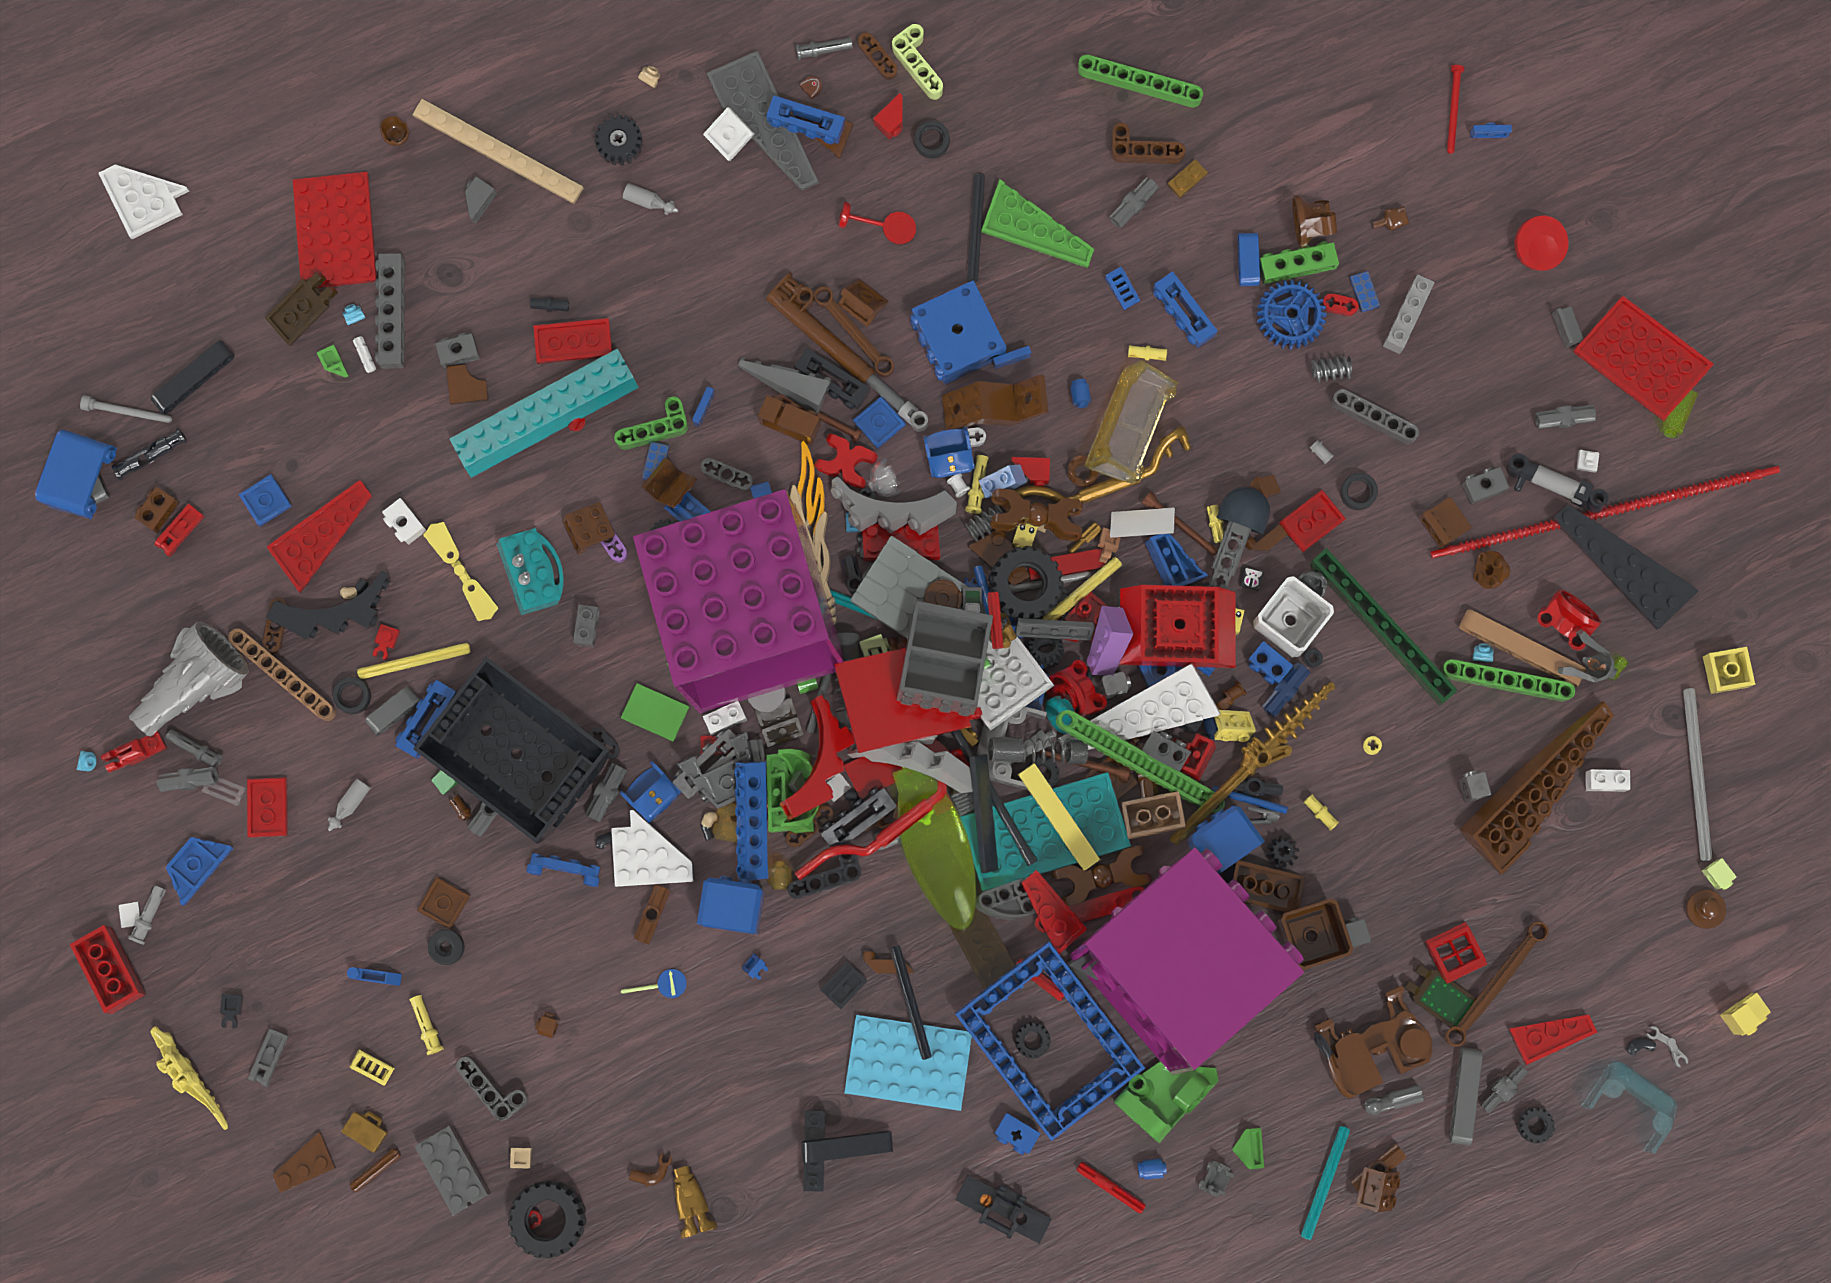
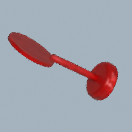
M845 201L843 203L838 223L839 228H845L848 219H853L883 227L885 237L894 244L903 245L914 238L916 224L909 214L894 212L886 217L884 222L852 215L850 214V203Z

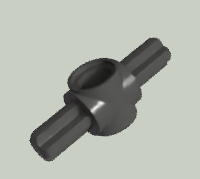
M1519 1065L1508 1077H1500L1492 1085L1491 1091L1493 1093L1482 1103V1108L1490 1113L1501 1101L1508 1102L1517 1093L1518 1087L1516 1085L1527 1075V1070Z

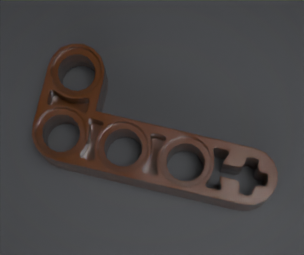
M1117 123L1113 128L1111 156L1116 162L1179 164L1184 158L1186 150L1185 146L1180 142L1130 141V129L1127 124ZM1123 131L1125 135L1118 136L1116 132ZM1123 149L1125 153L1118 154L1116 150ZM1140 149L1144 154L1137 155L1134 151ZM1160 150L1162 155H1155L1153 151Z

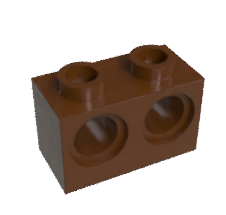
M156 487L148 493L145 503L137 508L134 518L158 534L180 502ZM161 497H164V503L162 505H158V500ZM153 513V518L147 521V515Z

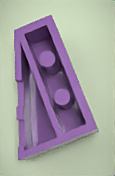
M1102 606L1090 653L1087 658V665L1092 675L1107 676L1112 674L1113 676L1133 636L1123 608Z

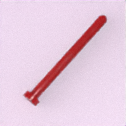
M1462 65L1451 66L1453 85L1447 144L1448 154H1453L1455 151L1461 73H1464V66Z

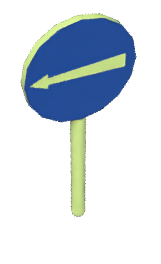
M669 969L660 975L658 984L622 989L621 993L658 988L663 996L676 998L684 993L687 981L680 971Z

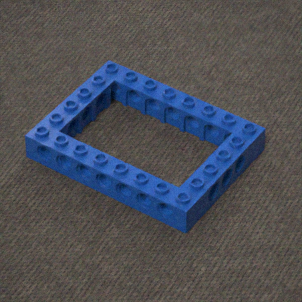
M1048 941L954 1013L1051 1141L1145 1069ZM1043 969L1114 1061L1113 1065L1053 1111L1003 1046L1002 1042L990 1029V1026L982 1018L983 1015L991 1013L992 1009L1000 1002L1006 1001L1007 997L1017 989H1022L1023 985L1031 978L1040 975Z

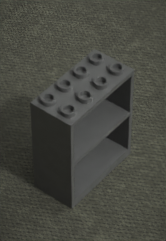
M916 601L910 624L897 701H901L904 705L918 704L921 708L931 709V707L939 708L941 712L946 713L954 711L962 716L974 715L978 705L993 616Z

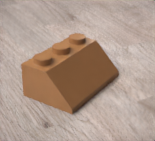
M1179 791L1122 802L1128 839L1186 828Z

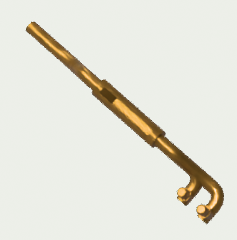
M1179 425L1167 436L1161 437L1160 444L1155 450L1149 467L1139 471L1135 469L1079 490V493L1073 496L1065 497L1043 486H1026L1014 491L1021 498L1029 495H1040L1050 498L1057 503L1064 498L1076 499L1084 504L1141 483L1140 480L1154 475L1160 467L1164 453L1168 458L1173 456L1171 444L1178 438L1184 450H1190L1191 445L1186 428Z

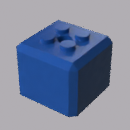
M1232 806L1225 812L1221 809L1211 816V822L1208 823L1205 820L1195 828L1197 832L1188 838V846L1191 850L1196 848L1201 853L1207 848L1218 858L1222 864V867L1217 871L1218 874L1265 842L1244 811L1238 806Z
M720 876L719 879L709 877L703 883L697 924L704 927L758 935L765 893L759 885L752 884L751 880L739 879V882H736L731 877Z

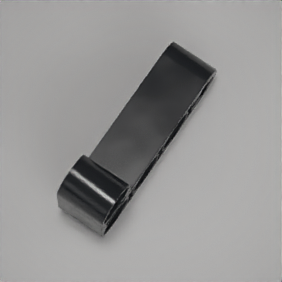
M852 854V857L846 860L841 855H838L841 867L790 883L788 886L789 895L793 899H802L858 881L861 878V869L857 856ZM850 868L858 870V875L855 878L848 877L847 871ZM833 873L838 874L840 877L836 884L829 882V876ZM814 879H818L821 882V886L817 890L810 887V883ZM803 882H806L807 888L810 891L806 893L805 889L801 890L800 895L792 893L795 885L799 888L805 887Z

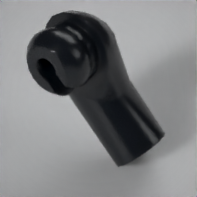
M612 832L599 835L596 838L595 846L598 849H604L607 844L612 843Z
M1637 1037L1628 1043L1626 1050L1630 1055L1637 1054V1051L1643 1048L1653 1052L1656 1043L1642 1037Z

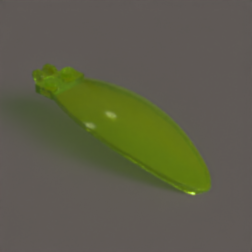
M902 767L903 770L892 773L899 792L898 818L922 799H928L937 791L935 778L906 767ZM945 794V797L932 807L933 810L901 834L900 837L910 869L927 899L950 925L957 929H965L970 925L975 911L976 881L974 862L963 823L951 800Z

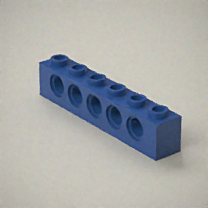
M736 762L734 774L736 777L735 814L737 816L736 853L738 863L736 871L738 879H768L766 762Z

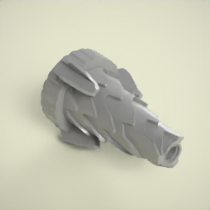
M199 621L191 628H184L180 632L170 655L175 660L162 671L164 674L154 683V688L140 700L142 703L129 715V719L147 736H152L172 718L182 712H187L198 701H204L209 695L212 700L232 694L242 687V679L249 673L247 663L238 649L211 625Z

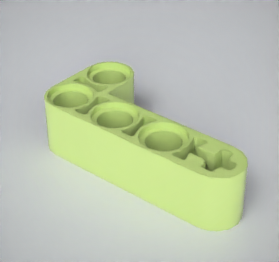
M912 24L893 38V54L930 99H939L943 94V83L916 50L923 42L924 33L920 25ZM918 33L920 36L913 38L911 34ZM897 44H904L905 47L902 48V49H899V48L896 47V45H897ZM909 58H915L916 62L910 63L907 60ZM920 72H926L928 75L926 77H921L918 74Z

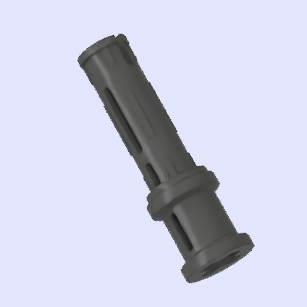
M851 37L822 43L811 41L810 44L805 45L795 44L798 61L807 57L817 58L818 54L853 49Z
M171 729L166 735V740L195 755L197 761H203L210 765V767L217 768L223 759L222 754H216L207 745L201 746L174 729Z

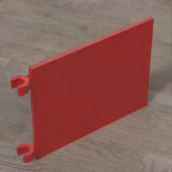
M906 648L834 664L858 753L971 727L970 720L979 719L983 715L981 707L976 708L974 715L962 716L954 711L946 713L941 712L939 708L931 707V709L921 708L918 704L904 705L901 701H897Z

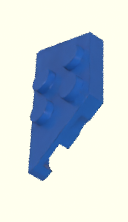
M191 837L166 866V870L172 879L173 887L180 898L181 905L185 906L234 849L232 846Z

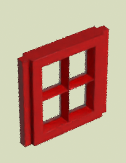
M1466 922L1425 941L1446 984L1487 965L1486 959ZM1465 935L1469 945L1457 950L1452 940ZM1449 942L1453 952L1441 958L1436 948ZM1471 948L1476 958L1463 963L1459 954ZM1456 956L1460 966L1448 971L1443 961Z

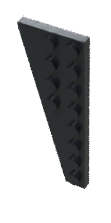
M1565 505L1553 517V520L1656 630L1660 629L1699 592L1695 587L1570 505Z

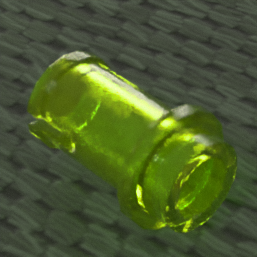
M1618 656L1614 662V668L1618 670L1615 677L1610 680L1618 679L1621 671L1629 664L1624 657Z

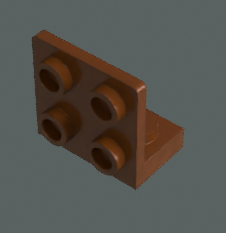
M664 458L641 488L655 501L675 508L680 504L687 491L692 489L697 479L680 471L668 459Z
M1451 497L1431 510H1427L1419 517L1440 549L1472 528Z
M600 502L566 514L562 521L577 555L585 553L587 547L615 536Z
M1364 1167L1356 1206L1375 1212L1392 1211L1397 1201L1395 1197L1396 1189L1399 1188L1401 1182L1400 1172H1384Z

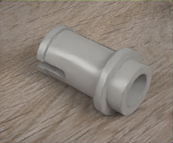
M1317 440L1310 447L1311 452H1314L1326 464L1334 455L1322 445V441L1319 442Z

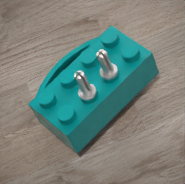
M536 528L500 538L496 545L520 614L525 615L557 605L563 591V569L552 545L536 531ZM542 545L548 549L555 560L559 572V585L554 583L552 564Z

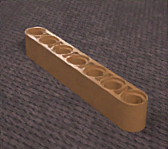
M1467 610L1459 625V628L1464 632L1561 681L1571 683L1574 687L1579 686L1582 678L1559 674L1558 668L1572 667L1581 672H1586L1587 670L1576 662L1475 611Z
M234 629L230 632L229 642L316 716L325 721L335 718L336 708L268 652L249 634L241 629ZM242 634L243 640L240 643H236V637ZM257 646V653L250 655L251 648ZM271 658V666L265 667V660ZM285 670L287 673L286 677L280 680L279 673ZM299 682L301 688L299 691L294 692L293 686ZM315 695V701L312 704H308V697ZM325 707L330 708L327 716L322 715V710Z

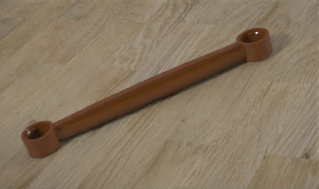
M1535 922L1528 926L1527 937L1490 980L1458 1025L1449 1028L1445 1032L1444 1039L1449 1046L1458 1047L1465 1043L1468 1029L1506 985L1536 942H1541L1548 937L1549 929L1546 924ZM1538 925L1542 927L1544 935L1541 939H1537L1532 935L1533 926ZM1454 1029L1458 1030L1462 1036L1458 1044L1452 1043L1449 1039V1033Z

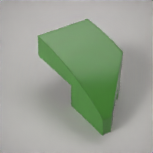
M335 345L317 352L325 370L346 378L349 377Z

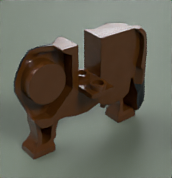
M1398 986L1383 993L1387 1000L1386 1006L1389 1012V1021L1372 1025L1362 1034L1353 1033V1030L1349 1028V1035L1341 1032L1342 1038L1339 1039L1334 1032L1332 1018L1313 1026L1315 1031H1317L1314 1033L1315 1044L1327 1058L1332 1079L1343 1096L1350 1099L1384 1083L1371 1054L1380 1055L1387 1051L1398 1074H1403L1430 1061L1432 1056V1038L1429 1031L1417 1021L1415 1015L1410 1013L1402 1001L1403 986Z

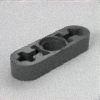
M707 458L701 463L703 474L741 491H748L751 489L750 486L753 485L751 475L712 458ZM713 463V467L719 469L718 476H716L717 472L714 470L707 472L705 465ZM724 470L732 471L733 475L730 479L725 480L722 478ZM736 473L739 474L738 478L744 480L746 477L749 485L745 484L743 487L738 480H736V483H732L736 478Z

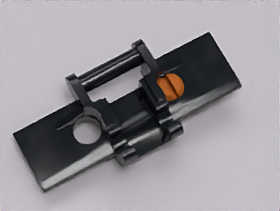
M967 1175L955 1199L981 1213L978 1223H984L1002 1232L1009 1239H1011L1015 1231L1040 1244L1052 1220L1050 1217L1023 1204L1027 1198L1024 1195H1018L1002 1184L996 1190ZM991 1210L1008 1218L1012 1223L1010 1227H1007L988 1217L987 1214ZM1019 1213L1026 1215L1027 1219L1023 1224L1016 1222Z

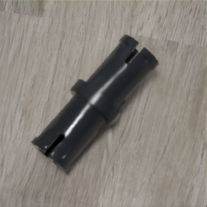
M531 297V309L547 310V312H552V310L569 312V300L553 299V297Z

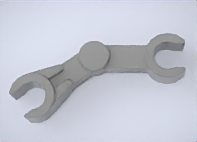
M1655 1026L1649 1027L1655 1031V1035L1652 1037L1649 1034H1645L1646 1037L1665 1043L1672 1052L1675 1066L1681 1067L1678 1063L1680 1057L1684 1060L1685 1064H1688V1058L1678 1049L1675 1039L1661 1034Z

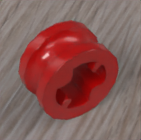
M531 1210L529 1217L533 1214L537 1215L535 1218L538 1217V1222H535L534 1225L530 1224L531 1229L539 1227L543 1221L539 1211Z

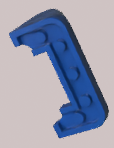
M60 430L54 439L35 492L36 500L53 509L92 520L93 514L97 509L95 501L90 498L102 463H111L115 459L117 448L67 430Z

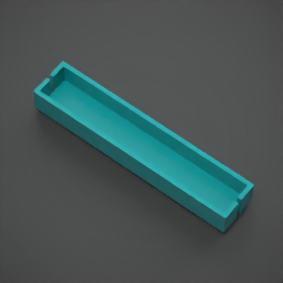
M616 349L450 438V441L464 468L472 478L567 427L574 419H582L639 387L620 352Z

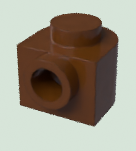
M544 1012V1015L538 1018L535 1025L537 1034L553 1039L560 1019L555 1018L556 1015L553 1013Z

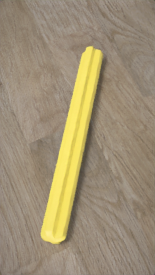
M1116 557L1113 558L1041 619L1058 620L1122 566L1121 561Z
M463 643L360 668L357 670L360 679H365L469 654L471 649L468 643Z

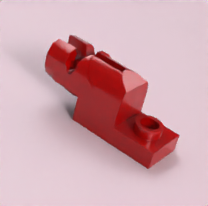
M157 731L152 736H145L141 739L136 738L114 750H110L102 754L101 759L106 762L116 758L119 759V762H112L105 766L106 770L111 773L127 765L133 766L167 749V746L160 731Z

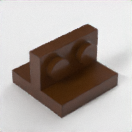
M858 279L843 289L841 292L843 297L838 305L868 327L878 312L885 308L889 301L861 279Z

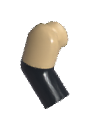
M360 578L355 587H343L340 590V595L347 600L354 599L364 592L369 583Z
M707 812L700 824L706 841L715 838L711 829L713 822L718 819L715 812Z

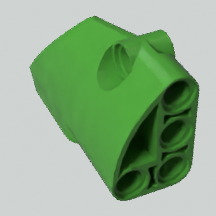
M1159 1062L1143 1074H1137L1129 1081V1085L1113 1102L1154 1140L1160 1143L1186 1113H1190L1219 1081L1217 1068L1198 1067L1193 1071L1172 1075ZM1138 1082H1144L1141 1089L1135 1088Z

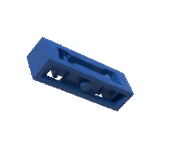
M774 95L766 115L767 122L773 127H785L792 133L801 132L812 139L816 137L823 139L828 144L839 143L845 126V117ZM789 111L793 112L795 116L820 123L823 128H819V125L790 117Z
M1173 271L1154 284V296L1157 300H1161L1164 303L1166 312L1170 316L1173 315L1176 319L1177 327L1181 331H1185L1187 340L1191 345L1199 348L1216 336L1217 329ZM1176 293L1179 294L1178 299L1196 321L1194 327L1191 326L1190 319L1175 301Z
M438 680L428 686L426 691L428 694L418 702L416 706L418 710L414 716L411 715L406 722V729L404 732H400L396 738L397 743L395 746L416 759H419L421 756L414 750L417 742L421 740L457 694L456 691ZM432 702H434L441 707L436 708V710L434 711L431 718L429 719L426 726L421 732L422 737H420L417 734H415L414 731L417 732L422 722L426 718L427 714L431 710L433 706Z

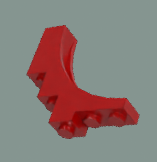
M822 695L810 702L816 715L819 729V748L816 762L803 786L792 796L780 803L788 821L834 798L832 795L833 790L826 783V780L844 771L843 761L837 756V753L855 744L852 731L848 730L847 726L839 728L837 718L830 711L829 702Z

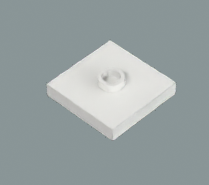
M727 107L703 135L728 161H731L755 133L730 107Z

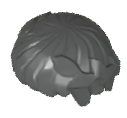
M1309 570L1299 576V581L1320 597L1324 596L1327 589V581L1323 574L1319 571Z

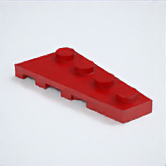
M1037 870L1033 871L1021 882L1052 946L1060 954L1083 934L1087 928Z
M1589 1015L1509 1028L1525 1065L1598 1033Z

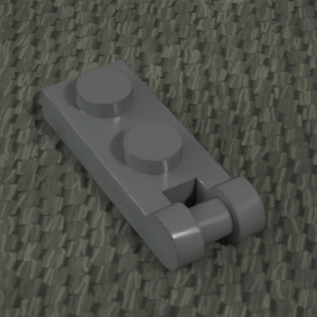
M271 1028L269 1029L248 1080L252 1082L258 1081L262 1086L268 1087L289 1038L288 1035ZM260 1068L266 1070L264 1075L259 1074Z

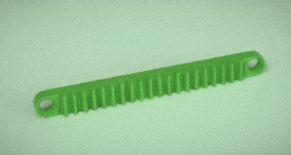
M1071 710L1061 711L1056 717V724L1063 731L1102 752L1104 755L1109 756L1111 759H1115L1117 762L1129 767V769L1136 771V773L1141 774L1150 781H1154L1157 785H1161L1170 792L1179 791L1182 799L1187 800L1196 807H1201L1215 793ZM1064 715H1069L1071 718V723L1068 726L1062 722ZM1223 800L1211 813H1217L1224 809L1225 801Z

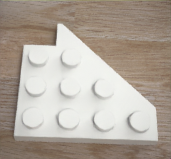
M113 165L99 172L104 186L131 239L183 215L175 198L189 192L187 187L118 165Z
M630 810L631 827L612 828L615 887L693 882L692 861L634 810Z

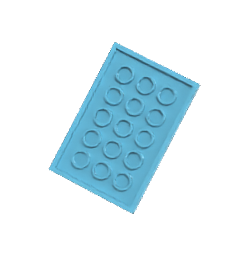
M856 1015L845 1093L961 1111L972 1036L967 1031L923 1025L932 1057L922 1060L912 1023Z

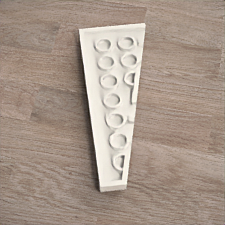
M1190 664L1090 721L1125 741L1151 734L1153 730L1158 732L1218 716L1221 713L1194 665ZM1067 733L1058 739L1064 744L1067 739L1077 738Z

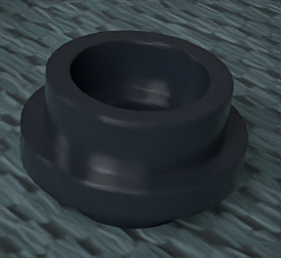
M1309 649L1305 652L1303 660L1308 667L1316 668L1321 665L1323 656L1319 650ZM1311 655L1316 657L1315 662L1310 661Z

